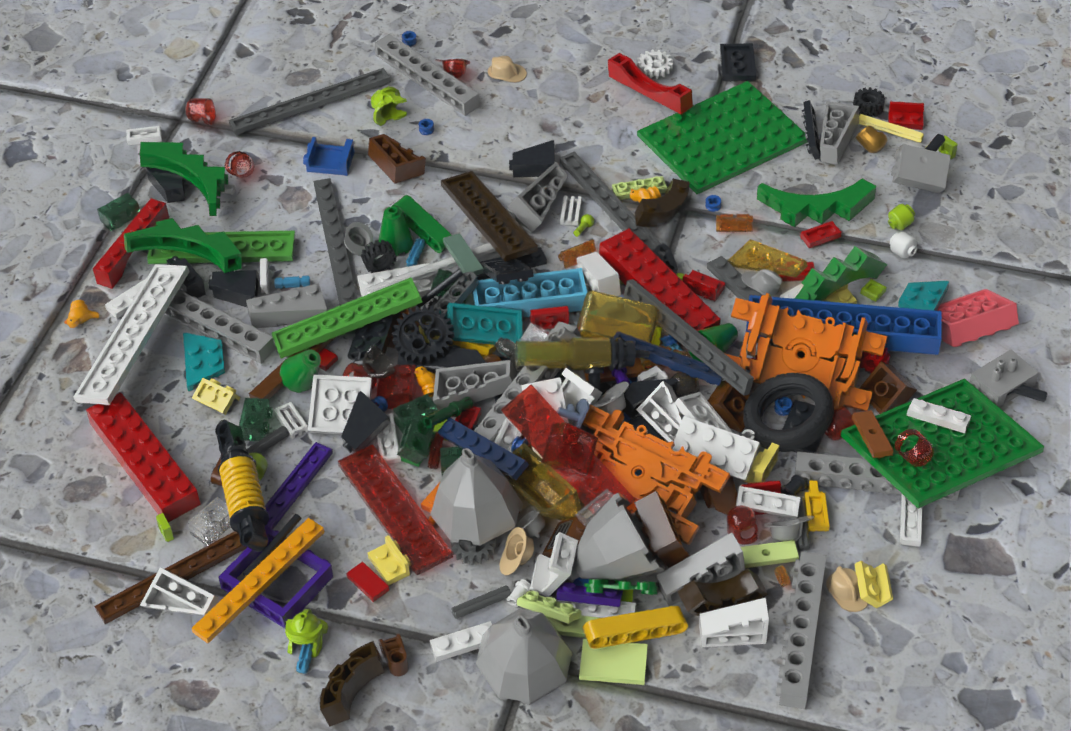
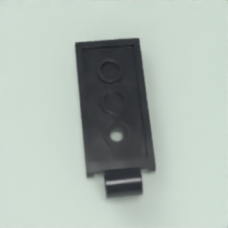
M399 313L364 325L362 328H357L347 355L350 360H355L354 366L357 373L378 370L377 357L385 356L394 330L393 326L396 324Z

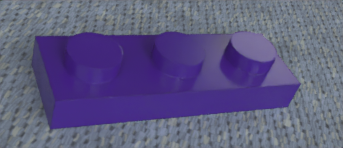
M564 583L557 590L556 600L620 607L623 591L603 588V593L586 592V587Z

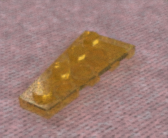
M751 239L727 260L736 268L755 271L769 269L779 275L797 277L808 266L807 261Z

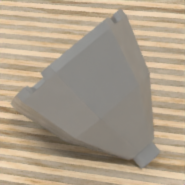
M465 448L462 450V455L443 473L431 510V517L451 542L459 543V540H468L473 545L480 546L515 528L518 513L523 505L507 478L492 461L477 456L470 449Z
M620 493L613 495L587 524L576 548L573 567L569 576L572 581L579 577L582 579L626 581L662 573L666 570L663 563H657L659 557L651 553L648 547L650 540L644 536L641 529L644 525L642 522H639L635 513L631 514L627 506L630 505V502L624 495Z
M518 609L493 624L482 635L476 666L499 699H513L521 701L522 704L530 705L566 683L572 651L543 613Z

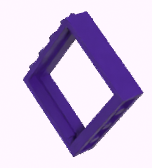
M269 527L265 529L268 544L279 533L278 530L274 531ZM247 547L218 577L221 589L229 593L241 581L237 580V577L261 552ZM309 549L297 560L314 569L317 573L283 608L262 594L248 606L285 628L286 621L293 619L333 578L331 563L326 559L319 558Z

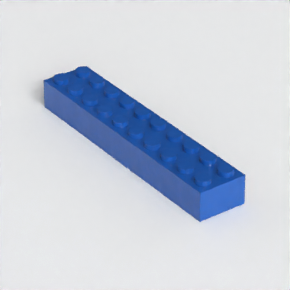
M749 295V301L760 302L761 296ZM772 297V305H779L780 309L788 307L787 313L791 317L795 316L797 310H799L802 315L821 319L824 324L828 317H832L835 320L834 326L843 325V322L854 326L852 336L858 334L861 319L864 317L868 322L866 331L887 336L884 347L888 348L887 351L939 354L942 340V311ZM747 322L746 332L751 333V331L747 330L749 322Z

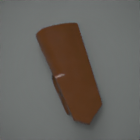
M732 476L728 479L721 493L704 485L701 486L700 491L707 508H715V510L729 515L736 507L737 492Z

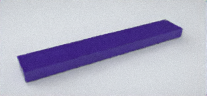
M317 442L314 443L266 503L265 507L269 514V522L265 529L267 527L275 528L333 454L331 448Z

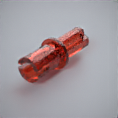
M438 431L432 433L431 445L428 447V452L430 453L428 468L437 469L439 467L440 455L444 452L442 448L444 438L437 433Z

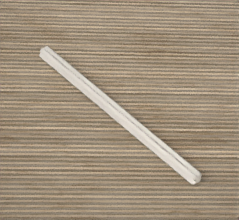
M489 242L471 249L476 258L496 252ZM452 256L370 286L366 288V295L410 277L413 282L456 267L458 264Z

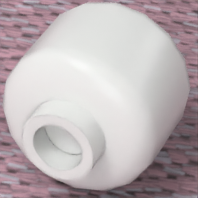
M904 231L895 233L890 239V249L893 253L905 259L917 252V240Z

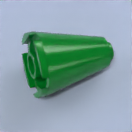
M391 206L385 209L383 213L378 240L379 242L381 240L388 241L392 245L396 256L403 252L405 254L408 253L414 245V238L401 209Z
M731 323L697 331L723 353L738 338V331ZM689 351L693 359L702 362L698 357H696L692 352Z
M310 349L287 358L281 365L279 372L284 386L296 393L310 390L313 384V375H318L321 362L319 353Z

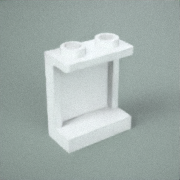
M565 368L562 375L566 378L562 383L566 406L573 404L574 409H576L577 403L583 398L588 400L589 405H594L602 392L573 371ZM568 419V420H569L570 429H572V422H573V420Z
M559 532L555 537L551 558L542 554L537 556L530 585L532 591L549 597L571 575L578 540Z

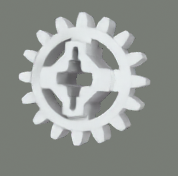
M651 49V52L645 51V54H640V57L637 58V67L646 76L649 75L650 78L656 76L658 79L660 75L665 77V73L670 74V70H673V59H671V55H666L665 51L661 53L660 50L654 52Z

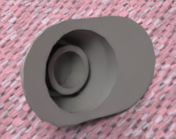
M353 222L346 229L344 244L351 253L361 256L362 250H366L365 246H370L369 243L373 242V234L365 224Z
M772 270L748 271L741 276L745 285L762 295L770 293L771 297H780L782 294L780 286L783 281Z
M622 382L611 387L593 406L609 413L610 416L615 410L622 411L626 407L624 393L628 389L629 383Z
M531 504L518 513L516 527L523 528L526 536L530 538L534 536L538 539L541 538L540 531L546 523L540 513L539 506Z
M814 516L768 522L764 526L770 527L774 543L790 540L796 542L801 536L803 522L813 519Z

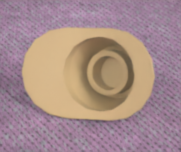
M509 56L493 57L492 65L488 68V75L491 78L508 82H520L527 75L525 68L514 64Z
M521 527L514 528L506 541L499 564L500 571L505 576L515 572L519 565H524L533 556L534 541L526 536V532Z
M837 567L836 571L826 580L828 591L842 609L849 612L862 611L867 607L868 603L860 597L856 572L849 568Z

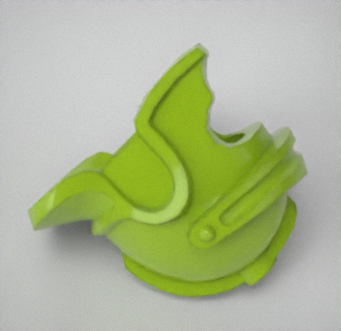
M389 86L382 90H377L371 97V106L375 109L373 119L377 125L382 126L386 123V120H398L407 115L406 111L396 109L399 103L407 102V100L400 96L399 90L395 87Z
M305 609L293 619H288L285 627V634L289 639L287 652L292 654L293 643L302 645L313 643L311 657H317L322 649L323 634H326L328 631L327 622L313 614L311 609Z

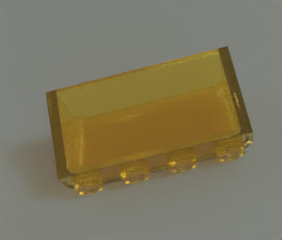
M590 291L585 296L577 328L584 341H608L610 337H614L617 331L653 344L657 334L659 310L651 304Z
M523 443L512 452L524 459L529 465L517 480L504 473L502 474L507 478L513 489L542 516L561 521L582 514L577 490L530 447Z

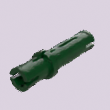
M465 397L457 402L453 401L447 407L425 416L423 424L424 426L428 425L426 428L430 429L448 420L449 417H458L462 412L473 407V401L470 397Z

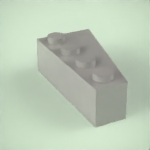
M826 101L820 143L821 162L838 165L859 124V106Z
M555 162L507 207L533 232L543 222L568 174Z
M319 283L246 300L251 325L256 328L277 327L278 324L290 326L327 311Z
M511 360L436 369L433 402L437 409L441 410L447 407L449 403L457 402L465 397H470L473 403L503 394L516 378L517 373Z
M730 533L656 575L658 587L668 606L682 601L677 592L685 584L693 580L701 583H715L727 580L738 575L741 571H745L743 551L734 534Z

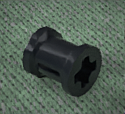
M793 475L787 485L781 486V494L796 496L800 491H804L807 488V484L801 476Z

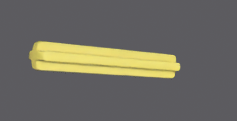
M863 114L859 115L860 125L872 126L876 130L919 143L923 140L924 134L922 132Z

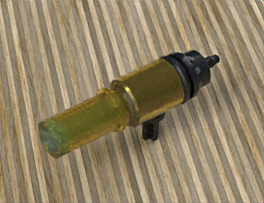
M572 337L570 341L561 338L560 341H516L515 343L516 366H547L548 368L561 369L569 366L572 370H585V373L589 374V383L599 391L600 374L604 373V367H608L610 371H613L614 368L622 370L625 367H633L635 358L650 356L649 351L635 350L634 341H625L621 337L616 339L614 337Z

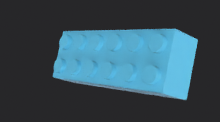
M582 268L536 273L533 274L534 277L528 278V281L518 282L516 279L510 280L509 284H499V282L493 279L478 280V286L473 290L472 297L474 305L522 310V318L530 317V310L568 306L569 312L588 310V293Z

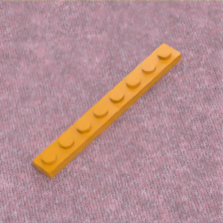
M310 518L306 519L192 627V632L206 643L212 641L325 533L324 527Z

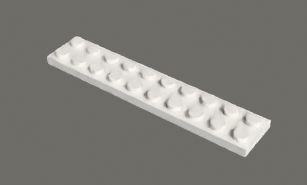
M154 265L75 393L74 399L76 402L111 404L190 272L187 266Z

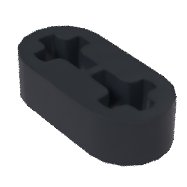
M665 244L658 245L653 252L676 274L678 268L670 248ZM659 251L665 252V255H664V256H663L662 254L659 255L658 252H659Z

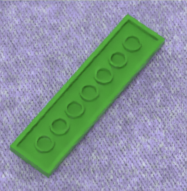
M295 230L225 232L241 252L242 262H260L262 258H267L268 262L293 261ZM204 232V233H205L206 235H211V234H215V233H219V232ZM151 249L148 251L147 256L148 264H167L166 260L174 256L181 260L185 258L189 263H212L195 254L167 249Z
M410 277L274 331L272 336L280 358L289 357L294 353L309 349L319 343L327 342L329 339L344 335L354 329L362 328L364 325L379 321L389 315L397 314L409 307H414L422 303V299Z

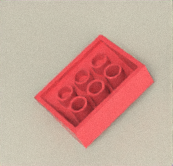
M988 289L941 303L937 311H942V341L952 347L961 346L962 343L968 341H976L979 337L985 335H993L1000 330L1011 329L1012 326L1019 324L1017 304Z

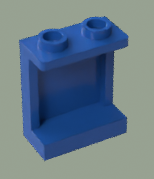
M312 137L311 143L307 145V154H304L303 164L306 165L307 172L347 176L355 153L353 139H346L344 146L318 144L316 137Z

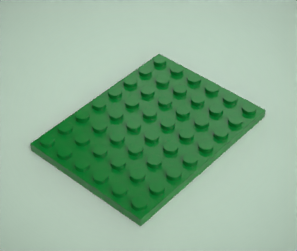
M749 81L697 103L683 114L675 113L637 131V136L681 180L689 181V188L696 194H700L808 143L805 132Z
M965 378L917 398L971 415V420L965 433L907 416V411L912 401L875 416L893 448V454L890 456L873 458L856 425L841 431V437L918 509L1043 453L1045 447Z

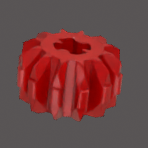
M884 348L882 356L863 352L861 360L857 359V361H860V368H865V372L871 371L872 373L881 361L889 364L890 354L887 351L888 348Z

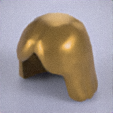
M872 126L865 127L855 137L870 153L879 152L887 143L886 135L883 132H878Z

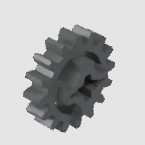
M495 539L480 546L473 545L468 540H459V543L450 541L452 554L456 555V560L462 558L463 564H466L467 561H470L471 565H474L475 561L482 564V559L488 561L489 555H493L494 548H496Z

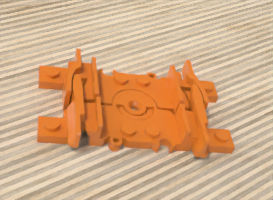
M770 293L762 295L759 303L740 298L735 299L731 317L749 322L747 330L751 331V333L745 332L739 357L726 355L745 371L746 369L751 370L750 375L754 377L753 382L761 384L772 377L786 373L811 375L820 380L830 391L835 413H841L844 405L868 411L872 392L854 387L860 361L857 360L855 364V359L861 360L863 352L882 356L887 336L866 331L868 322L864 317L861 319L858 334H854V336H852L854 326L848 325L843 322V325L834 326L835 320L832 317H828L825 320V324L821 319L802 315L799 310H797L795 316L791 317L787 313L788 307L780 309L779 305H772L773 299ZM770 339H772L773 345L778 347L770 346ZM757 343H758V347H757V358H758V360H754V359L747 358V355H750V356H752V357H755V354H756V345H757ZM798 352H804L805 356L803 358H799L797 356ZM834 357V361H833V362H832V361H828V360H824V359H829V360H830L831 358ZM844 365H845V368H844V370H843V372H842V374H841L839 380H845V381H847L846 383H842V382L836 381L837 378L839 377V375H840V373H841V371H842Z
M590 404L582 424L595 430L592 437L597 443L594 445L589 442L576 463L559 455L549 470L550 474L570 484L567 493L576 502L581 494L584 493L589 498L594 499V501L599 496H605L602 502L605 505L613 495L620 493L630 502L627 509L631 514L637 511L634 502L657 491L664 499L668 510L671 509L669 512L675 522L674 526L678 535L682 536L683 541L681 542L690 545L699 530L697 524L686 519L697 504L694 495L702 485L721 493L730 478V473L710 464L712 456L707 452L702 451L698 458L686 452L683 446L679 451L675 452L672 450L675 446L673 441L667 443L651 434H647L648 431L644 425H639L636 431L633 425L625 421L621 425L624 420L622 411L615 410L610 416L609 413ZM637 470L642 471V474L640 476L635 475V472Z

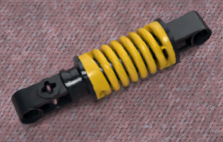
M224 419L217 424L215 433L221 453L218 473L220 474L225 494L230 527L233 531L239 533L241 545L261 552L268 544L265 526L269 522V514L266 511L259 484L256 461L249 455L246 449L242 428Z

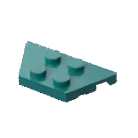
M949 281L908 283L899 299L898 307L937 311L949 288Z
M183 333L187 389L192 391L194 390L193 386L199 384L202 378L210 381L211 378L225 373L222 340Z

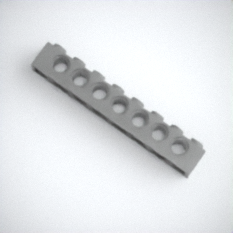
M388 34L375 42L377 57L462 115L466 116L480 107L479 93L471 89L465 83H462L453 75H450L432 63V61L399 41V39Z
M180 289L164 315L209 338L222 340L223 345L260 364L275 350L273 337L270 334L264 333L256 327L250 326L240 319L234 318L226 312L220 311L212 305L186 294Z
M563 322L557 323L474 430L476 433L494 442L506 418L518 424L526 415L521 385L549 380L555 377L571 356V345L556 336L557 332L564 326L582 339L576 326Z
M797 452L795 475L801 476L806 484H809V481H817L818 486L902 494L866 459ZM960 490L941 499L957 501Z
M801 551L800 560L796 559L794 572H798V577L793 576L792 589L796 590L795 594L791 593L789 606H793V610H788L786 623L790 624V629L785 628L784 641H787L788 644L787 647L783 646L781 659L785 660V665L780 664L778 677L782 678V683H777L776 696H780L779 705L799 709H805L826 555Z

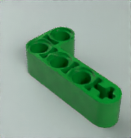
M405 195L392 205L401 209L408 227L421 239H424L425 243L435 252L441 253L446 249L443 238L452 235L412 197Z

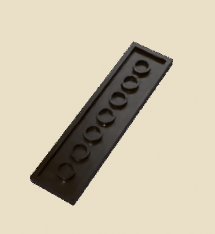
M473 171L441 180V187L505 262L538 251V245Z

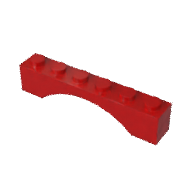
M621 53L608 59V73L612 79L679 114H683L693 107L692 90L684 85L666 86L653 81L635 65L631 58Z
M151 198L93 267L97 284L113 289L118 283L132 252L127 253L125 250L124 234L154 227L156 222L169 219L165 202Z

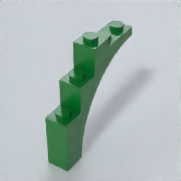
M140 142L141 167L167 170L189 180L205 197L209 207V216H217V209H220V198L217 197H221V192H225V185H228V174H225V167H208V163L204 162V155L187 154V150L183 149V143Z
M862 178L853 185L839 191L826 194L804 195L784 192L761 183L757 187V200L781 213L780 220L795 228L807 216L820 224H823L833 214H837L848 221L852 220L875 199L877 186Z
M170 218L156 222L154 227L124 234V245L127 253L151 249L176 250L203 257L217 265L224 273L242 269L241 252L224 231L206 235L199 225L181 229L175 220Z
M854 246L844 261L833 257L823 272L812 268L802 281L804 286L795 299L823 301L830 294L850 282L864 278L877 279L887 264L875 254Z

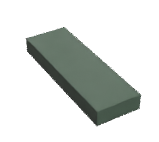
M460 233L443 238L444 245L463 274L466 272H474L475 275L483 273L484 268Z

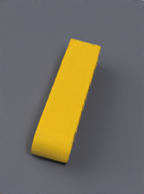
M679 606L593 619L583 625V631L588 644L593 649L677 635L688 628L687 621Z

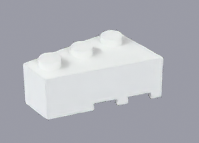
M597 252L576 258V269L582 268L585 284L599 308L607 301L621 295L618 273Z
M160 568L140 606L149 609L205 616L221 598Z
M766 598L700 613L699 631L701 646L766 644L769 623Z

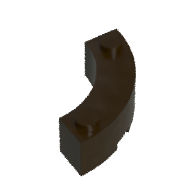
M673 178L664 196L656 199L642 198L635 211L636 226L653 227L659 223L671 221L679 212L688 195L689 181Z
M749 569L741 571L732 578L715 583H701L693 580L685 584L677 592L687 612L700 616V613L762 599L768 595L758 575Z
M374 641L349 654L350 658L342 665L337 664L329 674V681L326 687L322 688L320 696V710L329 727L349 720L350 708L357 693L369 681L385 673L382 657Z

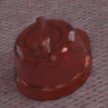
M435 59V61L442 62L444 71L453 75L456 79L461 78L466 73L467 65L471 63L464 59Z

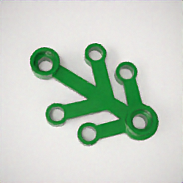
M589 579V583H584L586 592L603 593V588L636 589L641 590V594L658 595V586H656L654 581L637 582V585H631V582H627V580H614V584H609V580Z

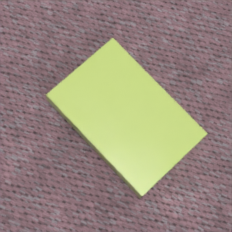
M583 639L579 680L645 685L648 644L625 643L593 649L589 646L587 639Z

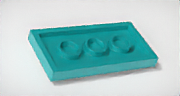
M449 303L447 305V317L451 319V325L454 327L452 332H454L455 337L451 338L453 341L521 347L523 345L522 310Z

